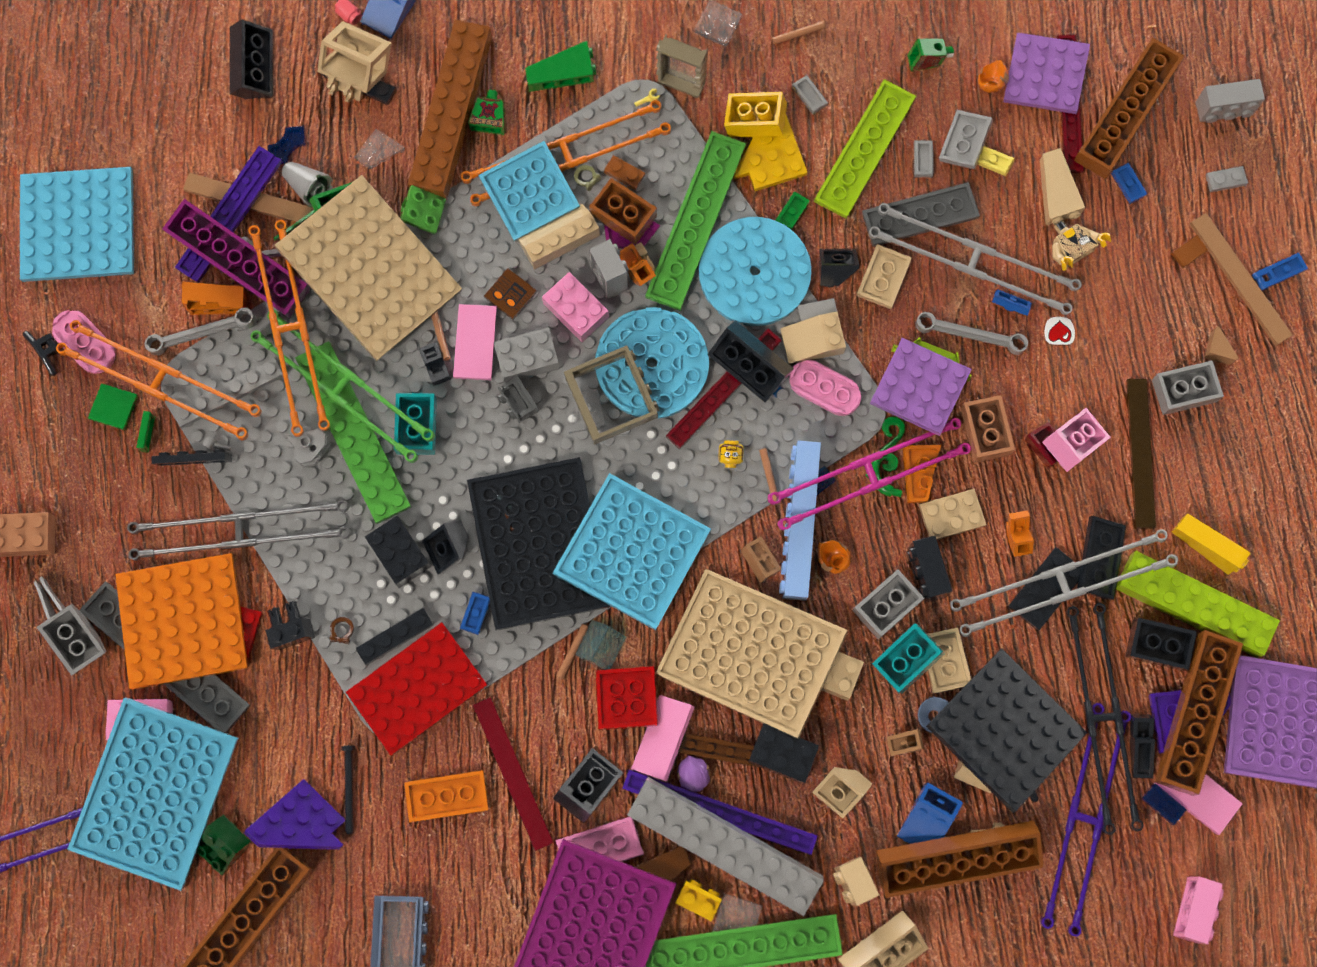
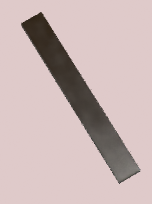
M1127 379L1135 529L1156 528L1147 379Z

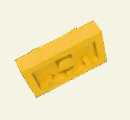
M692 879L690 883L686 881L676 904L712 921L722 901L719 898L720 893L710 888L707 892L701 889L702 884Z

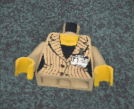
M1061 221L1054 226L1059 235L1053 241L1052 257L1057 263L1062 265V270L1065 271L1068 267H1073V264L1094 252L1099 245L1098 243L1102 247H1106V241L1111 242L1110 234H1100L1086 227H1081L1079 224L1068 228L1064 221Z

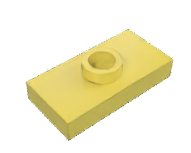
M983 146L977 165L1006 176L1015 160L1013 157Z

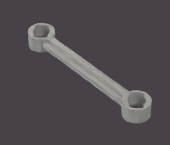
M241 308L233 317L165 337L157 334L150 335L145 340V348L152 355L159 356L166 351L167 347L239 326L243 329H251L256 324V316L250 309ZM249 313L251 315L249 322L240 321L244 314ZM155 340L161 342L158 349L151 348V344Z
M930 312L919 314L915 323L917 330L922 333H929L935 330L1007 347L1009 352L1014 355L1022 354L1028 346V340L1023 334H1014L1009 337L937 320ZM921 318H929L932 321V326L925 328L921 323ZM1020 339L1024 343L1023 349L1017 350L1012 340Z

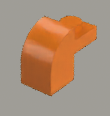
M633 243L620 250L619 257L621 261L624 260L629 269L627 271L629 277L636 285L642 286L656 276L647 260L642 259Z
M1028 510L1010 513L1008 522H1006L1008 541L1014 557L1033 554L1034 540L1029 530L1030 515Z

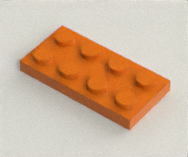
M483 770L404 782L410 823L489 811Z

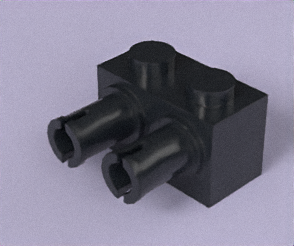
M297 601L285 604L289 618L287 623H283L279 607L267 610L272 626L270 629L265 630L270 649L283 650L315 638L310 619L300 616Z

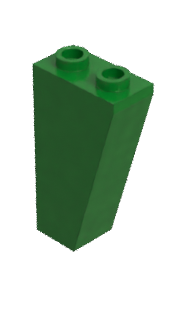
M584 41L525 67L529 92L594 82L593 75H596L595 64H591L590 60L594 58L592 47L588 48V42Z

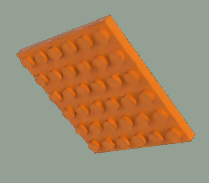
M232 553L115 574L129 689L133 690L249 669Z

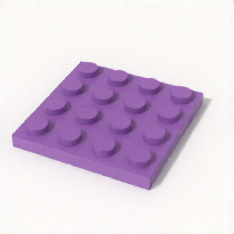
M1017 33L1009 71V80L1006 85L1003 102L1076 114L1090 44Z
M902 338L870 404L940 436L972 369Z

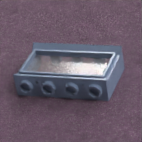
M374 896L370 967H426L422 963L423 955H426L427 943H423L424 934H427L428 922H424L425 914H428L429 902L426 901V897Z

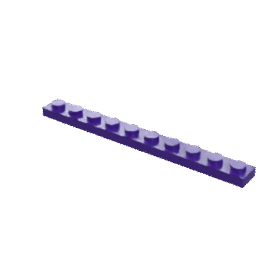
M629 770L622 789L639 794L648 776ZM654 779L749 834L812 855L817 835Z

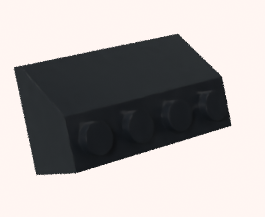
M243 19L230 26V95L243 99L273 97L272 29Z
M736 320L726 327L707 354L765 403L793 371L789 364Z

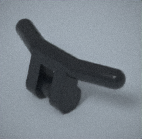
M24 331L23 337L34 348L49 374L55 376L57 371L49 358L52 355L58 354L56 350L58 343H55L53 335L49 333L36 340L29 331ZM48 345L49 348L44 350L43 346Z

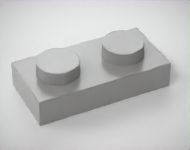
M1243 166L1209 172L1205 175L1210 193L1242 187L1248 184Z

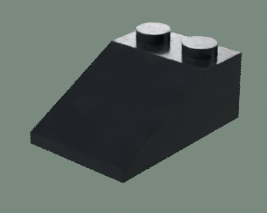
M592 748L561 786L553 799L581 822L585 823L623 772Z

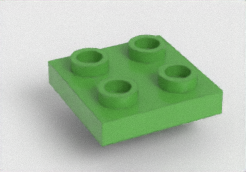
M411 185L401 206L402 214L400 219L408 225L435 234L446 199Z

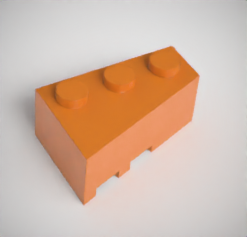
M182 282L181 303L190 315L236 314L239 309L247 308L248 293L241 285L229 286Z

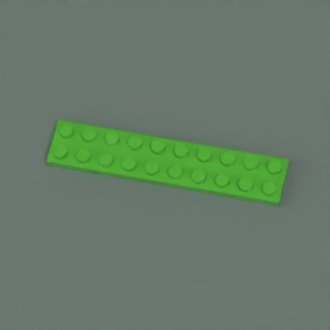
M711 131L655 270L656 276L652 278L645 298L681 310L746 143Z
M329 341L318 346L335 361L340 362ZM310 350L317 381L333 390L345 375L316 351ZM306 352L295 357L299 367L311 375ZM305 377V380L316 400L313 383ZM349 382L339 396L368 419ZM319 390L322 405L325 408L326 417L330 423L329 429L375 523L379 524L411 508L374 430Z
M832 914L655 940L645 967H766L841 956L843 954L837 916Z

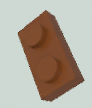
M614 155L604 169L605 174L634 190L637 189L645 176V172Z

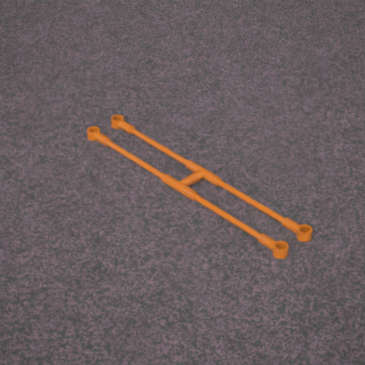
M653 100L650 105L640 108L636 112L580 133H573L546 145L549 150L560 147L566 161L558 165L562 172L584 164L590 159L646 138L650 139L661 134L668 135L671 131V126L669 123L664 122L660 127L648 131L644 135L588 156L572 158L567 146L568 143L638 115L642 116L650 112H660V101ZM653 105H658L659 107H658V108H653L652 106H653ZM667 127L668 130L664 131L662 130V128ZM502 162L472 172L464 171L461 174V179L463 183L469 184L474 178L479 177L481 173ZM469 175L470 178L464 179V176ZM487 192L480 195L475 193L470 197L473 206H479L483 201L491 199ZM478 198L479 201L473 202V199Z
M278 220L275 223V228L281 240L286 236L287 225L284 220ZM283 224L284 227L279 229L278 225ZM252 225L249 227L248 232L252 237L254 250L257 252L270 313L269 319L272 334L279 354L291 410V432L295 437H300L303 435L304 430L300 425L298 413L294 406L280 333L298 329L300 330L302 342H304L319 416L318 426L320 430L327 431L330 428V423L327 420L325 408L321 401L309 346L310 339L303 308L300 305L293 268L286 260L298 322L279 326L277 315L274 313L261 252V231L258 226ZM256 229L258 230V232L256 234H252V230ZM322 422L328 423L325 428L321 427ZM295 428L301 429L299 433H294Z
M78 320L70 323V329L74 333H82L88 337H94L158 369L159 372L151 385L148 386L140 381L132 380L82 356L81 353L70 349L65 343H59L56 346V350L60 355H68L76 360L86 362L160 400L168 401L219 425L224 430L236 435L239 440H246L248 438V432L245 428H237L229 423L225 424L157 390L165 375L169 374L175 378H181L236 404L237 407L248 411L253 417H259L262 413L258 405H251L242 400L234 399L183 375L180 371L153 358L149 359L100 336L93 330L83 326ZM254 409H258L256 413H252ZM240 432H245L243 436H239Z

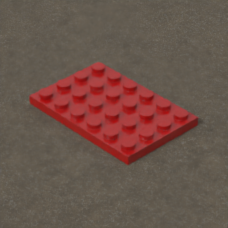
M441 622L347 690L346 694L389 755L393 756L488 685Z

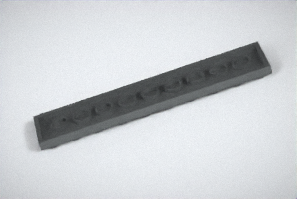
M105 581L79 611L124 649L118 592L111 584ZM216 675L164 684L216 730L226 734L251 706Z

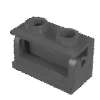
M518 376L502 385L503 389L498 387L499 394L497 396L502 404L506 403L510 408L507 411L512 420L517 419L518 423H521L538 412L535 402Z

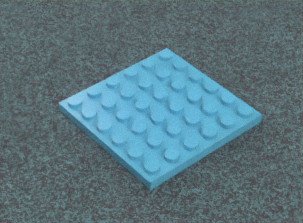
M131 167L20 174V280L22 282L134 274L133 169Z
M609 473L553 574L656 630L711 528Z

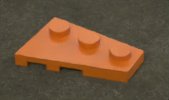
M909 445L902 448L904 471L937 458L941 445ZM937 463L905 476L907 503L928 502Z

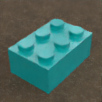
M396 393L395 407L413 421H417L426 429L432 430L435 433V438L433 441L427 442L418 431L412 428V425L395 413L394 440L397 443H401L407 449L413 450L417 455H435L437 398L435 394ZM431 433L426 434V438L431 436ZM394 447V451L396 452V454H397V455H402V454H401L398 450H396L395 447Z
M914 623L872 664L898 693L903 694L945 653L918 624Z

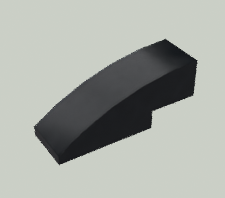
M1131 714L1130 755L1133 778H1153L1155 739L1153 738L1154 718L1151 715Z

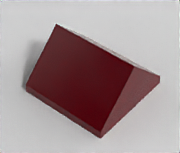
M1049 422L1032 431L1025 438V441L1048 470L1058 463L1056 458L1042 443L1056 431Z

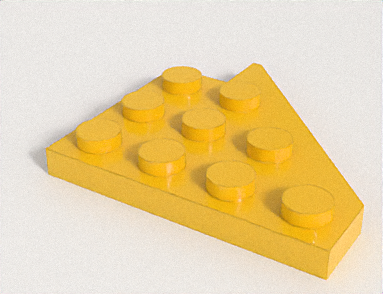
M787 115L785 116L783 136L752 138L733 177L734 180L749 175L754 190L758 191L807 175L808 172Z

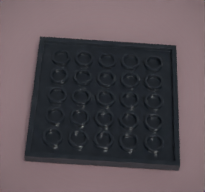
M1000 649L926 726L1012 813H1015L1087 734L1003 649Z

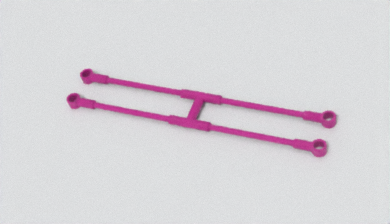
M958 418L950 419L945 424L942 433L959 429L961 421ZM928 432L884 451H878L865 456L843 468L794 488L770 493L768 495V502L770 504H777L782 499L804 488L850 469L854 470L862 466L865 467L871 484L806 513H799L790 518L780 519L778 527L781 530H787L791 525L803 521L806 517L859 495H865L887 486L897 479L947 458L951 459L958 455L968 454L971 451V446L968 443H962L945 455L892 477L888 476L881 480L877 479L871 462L935 435L932 432ZM773 495L777 498L776 502L772 499ZM783 521H786V527L783 526Z

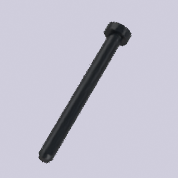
M355 745L341 746V751H344L346 834L353 833L352 751H355Z

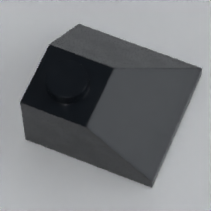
M819 249L820 286H839L859 269L856 249Z
M461 520L442 524L422 540L437 574H441L463 558L468 534Z

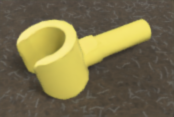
M651 89L647 97L634 103L635 106L659 100L660 95L652 96L657 92V89Z

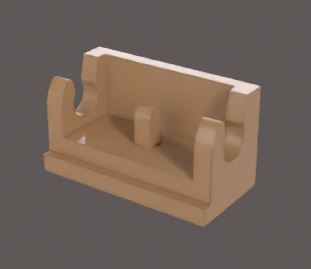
M762 537L746 544L741 550L760 584L769 577L775 576L781 570Z

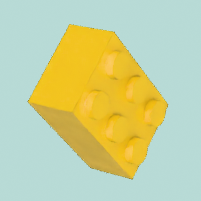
M783 92L728 94L724 127L729 137L783 136L787 108Z

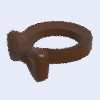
M346 617L336 618L330 626L332 636L329 637V640L349 645V638L354 632L352 621ZM340 622H345L350 626L349 632L342 638L337 637L335 626Z

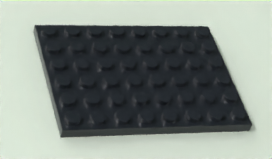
M580 457L467 480L496 631L611 607L553 574L558 562L590 508Z

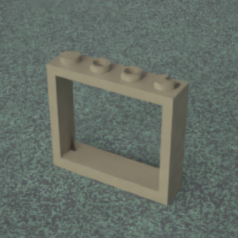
M627 345L564 371V377L594 445L658 418L657 412L660 410L657 402H652L650 397L652 394L648 383L644 384L642 379L644 377L641 367L636 366L634 362L637 360L633 350L629 351ZM625 358L649 413L599 434L575 378Z

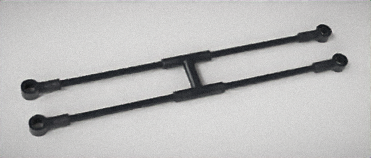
M1097 603L1093 607V613L1097 616L1098 627L1101 631L1112 694L1113 713L1094 715L1092 702L1089 699L1078 634L1077 616L1079 610L1077 607L1071 606L1066 610V616L1070 619L1071 630L1074 634L1085 699L1084 708L1087 726L1093 746L1103 806L1104 825L1102 831L1106 835H1111L1115 833L1116 827L1112 823L1110 808L1107 805L1095 723L1113 720L1115 721L1116 732L1119 735L1131 805L1129 806L1132 819L1130 828L1135 832L1141 831L1144 824L1139 818L1138 807L1135 804L1123 735L1125 732L1121 708L1116 694L1105 631L1104 613L1106 607L1102 603ZM1100 606L1102 608V612H1098L1096 610V607ZM1070 609L1075 611L1074 616L1069 613ZM1135 822L1139 823V829L1134 827ZM1107 825L1112 827L1111 832L1106 831Z

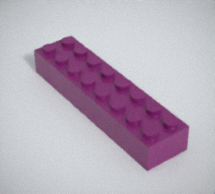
M183 199L162 230L267 303L257 252L254 250V247L189 201ZM262 253L273 308L290 319L295 312L296 304L289 272ZM294 275L301 304L311 290V287Z

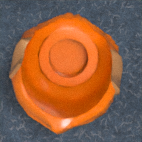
M1002 60L994 61L981 68V72L978 74L979 87L988 93L998 92L1003 89L1008 83L1009 71L1002 63Z
M836 540L818 544V562L822 569L833 574H839L848 570L851 557L850 551L845 545Z

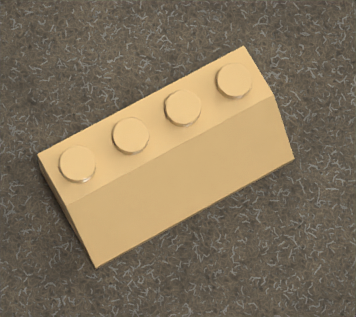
M580 204V207L519 238L518 242L535 270L600 236V231L590 211L583 204Z
M902 911L838 960L843 967H905L929 948L915 924Z

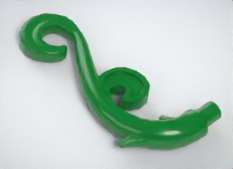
M888 417L882 423V431L887 437L890 438L893 435L889 431V427L892 425L899 428V433L880 449V452L894 447L903 437L905 424L900 418ZM889 453L871 463L878 480H881L879 469L883 460L888 462V464H883L882 466L886 472L891 473L898 467V459L894 454ZM891 485L877 489L881 494L889 497L891 495L901 497L902 490L893 488L894 486Z

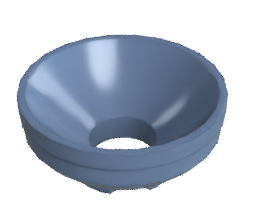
M931 697L920 705L917 715L918 721L926 731L931 732L926 727L930 722L928 718L929 712L934 710L939 713L948 704L945 699Z

